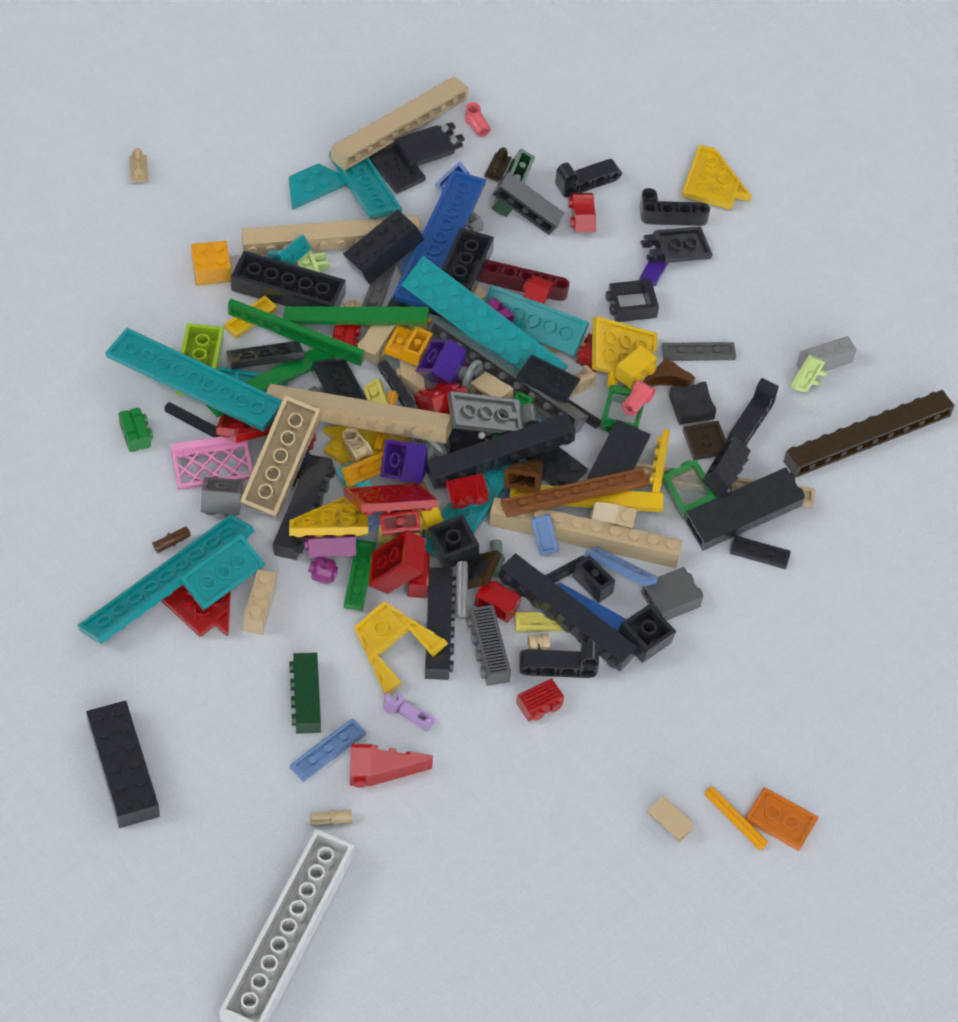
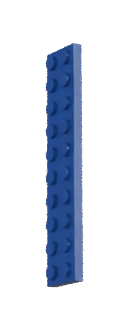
M457 170L452 171L422 233L424 240L416 246L394 291L392 300L414 307H429L401 284L423 256L442 269L460 227H466L486 185V179Z

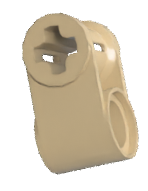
M347 428L342 432L345 450L354 463L366 456L373 455L369 443L356 428Z

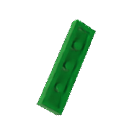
M357 539L356 555L353 557L344 600L345 609L363 611L370 577L372 552L376 550V542Z

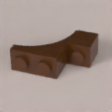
M665 358L652 375L645 377L643 383L651 387H688L694 385L695 376Z

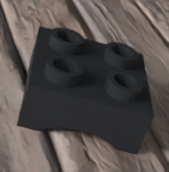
M706 381L688 387L674 386L670 388L669 398L679 425L715 419L717 410L711 400Z

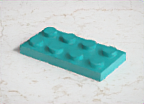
M240 534L183 575L179 580L204 611L255 574L257 570L262 569L266 564L245 537Z

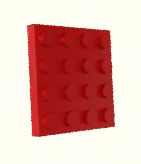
M419 483L343 488L344 496L364 515H373L377 511H382L385 514L394 513V510H401L402 512H410L413 509L431 511L432 508L438 507V499Z

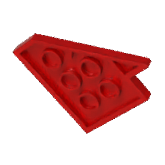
M224 414L219 419L216 435H221L224 438L233 436V443L267 436L275 418L263 432Z
M181 585L171 595L161 600L167 608L199 637H202L214 626L226 636L229 635L231 591L204 611L184 585Z

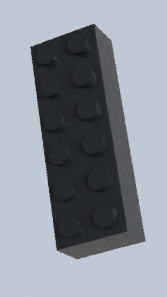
M243 251L231 275V290L259 299L266 296L273 303L283 306L340 307L346 294V280Z
M127 701L86 711L88 726L119 828L160 817L159 804Z

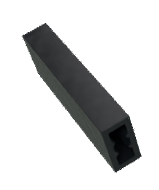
M785 467L687 511L684 520L700 548L704 551L735 537V535L744 533L801 507L805 494L797 486L794 475L791 472L789 473Z

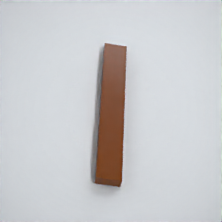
M643 468L540 490L538 493L531 492L501 499L500 505L506 517L509 518L649 486L650 481Z

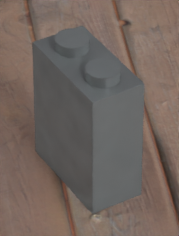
M685 567L659 576L657 583L646 587L642 586L641 594L647 604L651 603L666 621L701 607L703 599L702 590L697 588L693 576L687 572Z

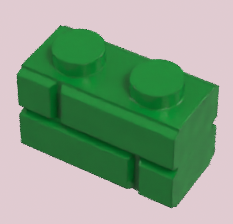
M139 407L130 409V411L119 412V424L128 450L134 452L139 449L150 448L153 433L151 428L147 429L148 419L146 413L142 414Z

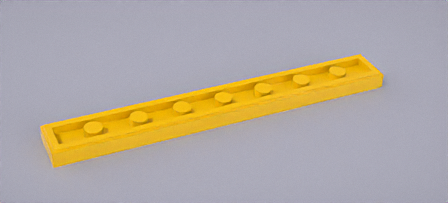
M541 485V489H540V490H545V489L554 488V487H558V486H545V485ZM511 488L510 497L531 493V491ZM623 491L562 506L593 508L594 502L622 505L637 511L663 513L664 493Z

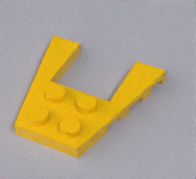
M384 601L354 626L385 694L386 692L391 694L402 682L379 656L409 630L433 657L448 645L445 639L440 638L431 630L424 628L418 622L405 616L402 612Z

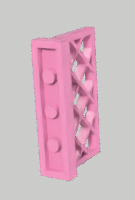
M221 436L171 444V456L178 490L202 487L204 480L199 478V475L203 470L211 474L212 478L249 480L253 472L247 440L233 443V436L230 438ZM236 450H245V455L242 459L233 455ZM223 452L227 455L223 462L215 458L217 453ZM204 455L208 458L204 465L196 461L198 456ZM186 458L189 460V463L184 468L177 463V459ZM230 458L238 462L234 469L226 465ZM211 460L220 465L215 472L207 468ZM192 463L200 467L196 475L188 471ZM243 465L248 468L249 474L241 475L237 470ZM222 467L231 472L228 477L218 475ZM184 473L192 477L189 483L181 484L180 478Z

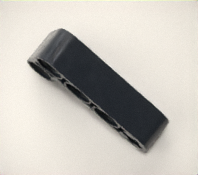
M607 159L578 170H574L570 163L566 162L557 168L555 185L562 195L567 198L571 197V193H583L615 182L622 176V171L613 159Z
M646 188L642 191L640 216L641 221L645 224L704 226L708 223L710 206L706 203L658 201L657 192L654 189Z
M764 378L760 379L752 400L731 429L727 441L736 435L747 446L771 410L776 400L779 385Z
M584 642L581 645L580 651L526 649L519 653V671L526 676L593 678L598 673L599 645L596 642Z

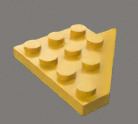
M699 144L682 192V197L732 210L736 198L750 202L751 194L715 148Z
M596 316L593 318L592 369L607 373V388H610V385H615L619 382L615 378L616 366L639 346L644 347L652 354L657 350V333Z
M324 427L323 433L333 439L324 448V454L342 466L348 462L353 464L354 461L345 450L342 432L347 428L353 427ZM356 428L369 443L373 455L379 453L373 450L377 432ZM388 434L387 439L409 442L412 438Z
M345 496L291 519L289 522V536L304 537L305 535H314L316 537L324 535L343 536L345 534L362 536L368 534V515H364L363 512L361 513L352 503H349Z

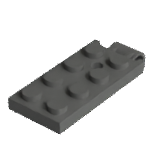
M452 391L447 395L452 427L456 429L507 434L538 423L535 405L525 404L520 408L518 399Z

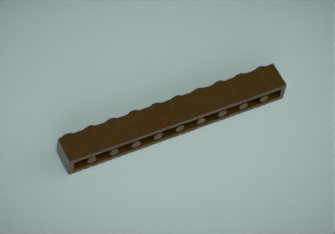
M943 390L931 392L925 397L916 398L907 404H900L894 409L885 410L881 414L870 416L861 422H854L848 427L839 428L835 432L824 434L815 440H808L797 447L793 446L786 451L783 462L796 478L951 417L955 405Z

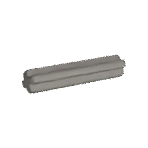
M458 561L456 564L457 618L467 617L468 563L466 561Z

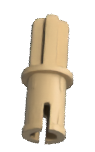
M330 810V812L311 813L310 823L313 826L328 824L334 826V824L352 823V811L333 812V810Z

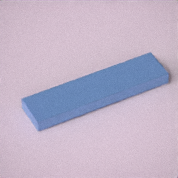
M599 547L585 550L584 557L590 555L598 564L645 587L657 583L658 577Z
M352 718L290 764V769L304 782L351 747V744H355L366 735V731Z

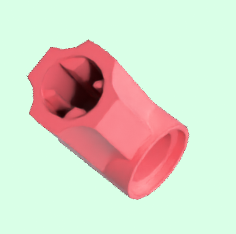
M474 102L467 104L465 122L471 125L477 136H486L491 131V127L482 115L480 105Z
M640 380L637 381L631 394L622 404L625 414L635 416L645 403L648 404L652 400L656 389Z

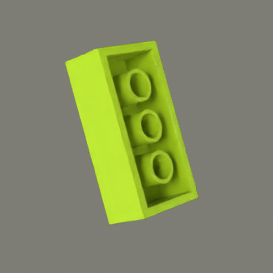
M187 323L181 353L218 370L224 345V327ZM176 391V395L187 396L183 393Z

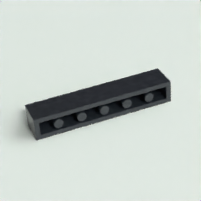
M310 454L272 544L275 556L297 560L299 554L303 553L304 539L307 538V535L304 537L289 536V522L291 519L322 506L324 493L328 492L329 481L331 478H334L336 470L333 467L331 458Z
M429 567L426 629L445 639L448 645L434 657L426 650L425 679L449 680V672H453L454 660H450V655H454V643H451V638H454L455 626H451V621H455V610L452 609V605H455L456 593H452V588H456V576H453V569Z

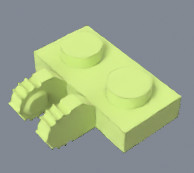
M311 250L295 262L297 266L317 272L328 270L331 266L329 261L326 260L328 257L325 253L312 254Z
M808 355L790 386L795 390L805 393L808 392L812 384L820 386L822 382L816 377L817 375L826 376L828 374L827 371L822 369L825 361Z

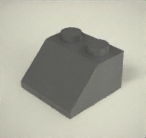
M205 477L201 495V512H205L207 515H215L217 513L224 514L225 516L230 514L233 516L239 515L243 480Z

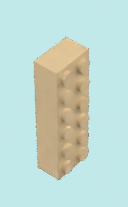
M286 395L284 396L240 500L242 505L276 519L279 518L321 418V409Z

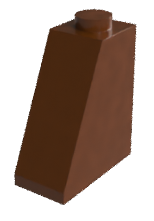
M524 459L505 468L504 487L540 492L543 480V461Z

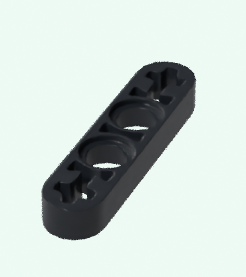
M384 360L378 363L377 366L381 375L391 390L399 394L398 400L402 406L419 409L388 361Z

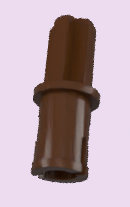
M184 526L171 534L167 533V536L153 542L152 545L156 553L159 554L171 546L175 547L177 543L190 537V530Z

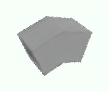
M473 212L468 221L470 229L475 232L483 231L484 223L477 213Z

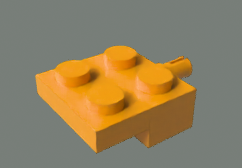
M397 325L384 348V354L418 366L432 339L433 333L419 327H415L414 331Z

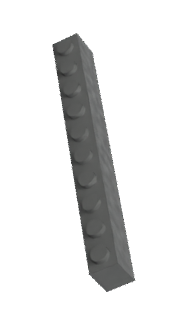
M443 317L432 319L426 330L433 333L432 339H450L466 350L465 362L471 364L475 360H480L483 365L482 373L487 372L505 384L510 385L513 388L514 395L518 391L534 398L533 404L536 410L549 419L567 413L576 430L575 433L581 431L589 416L570 403H564L517 380L520 369L466 335Z

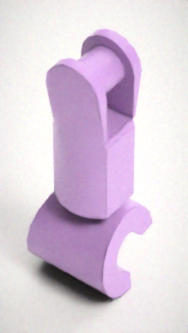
M386 692L383 709L386 713L396 714L399 712L400 715L412 721L426 732L430 730V725L436 722L432 715L419 710L407 701L403 703L401 692L397 694L396 701H393L390 698V694Z

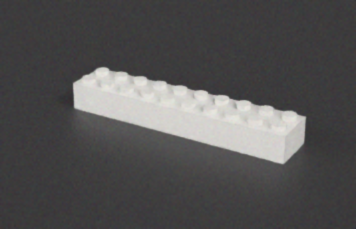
M315 829L220 1009V1021L269 1022L354 857L353 844Z

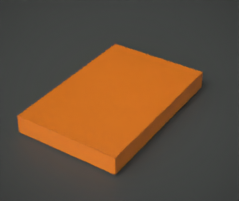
M765 787L745 817L752 826L797 851H800L819 818Z

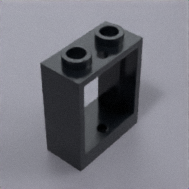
M651 279L609 283L608 291L605 294L606 301L610 302V315H613L616 322L657 318L659 304ZM643 293L646 304L620 307L617 296Z

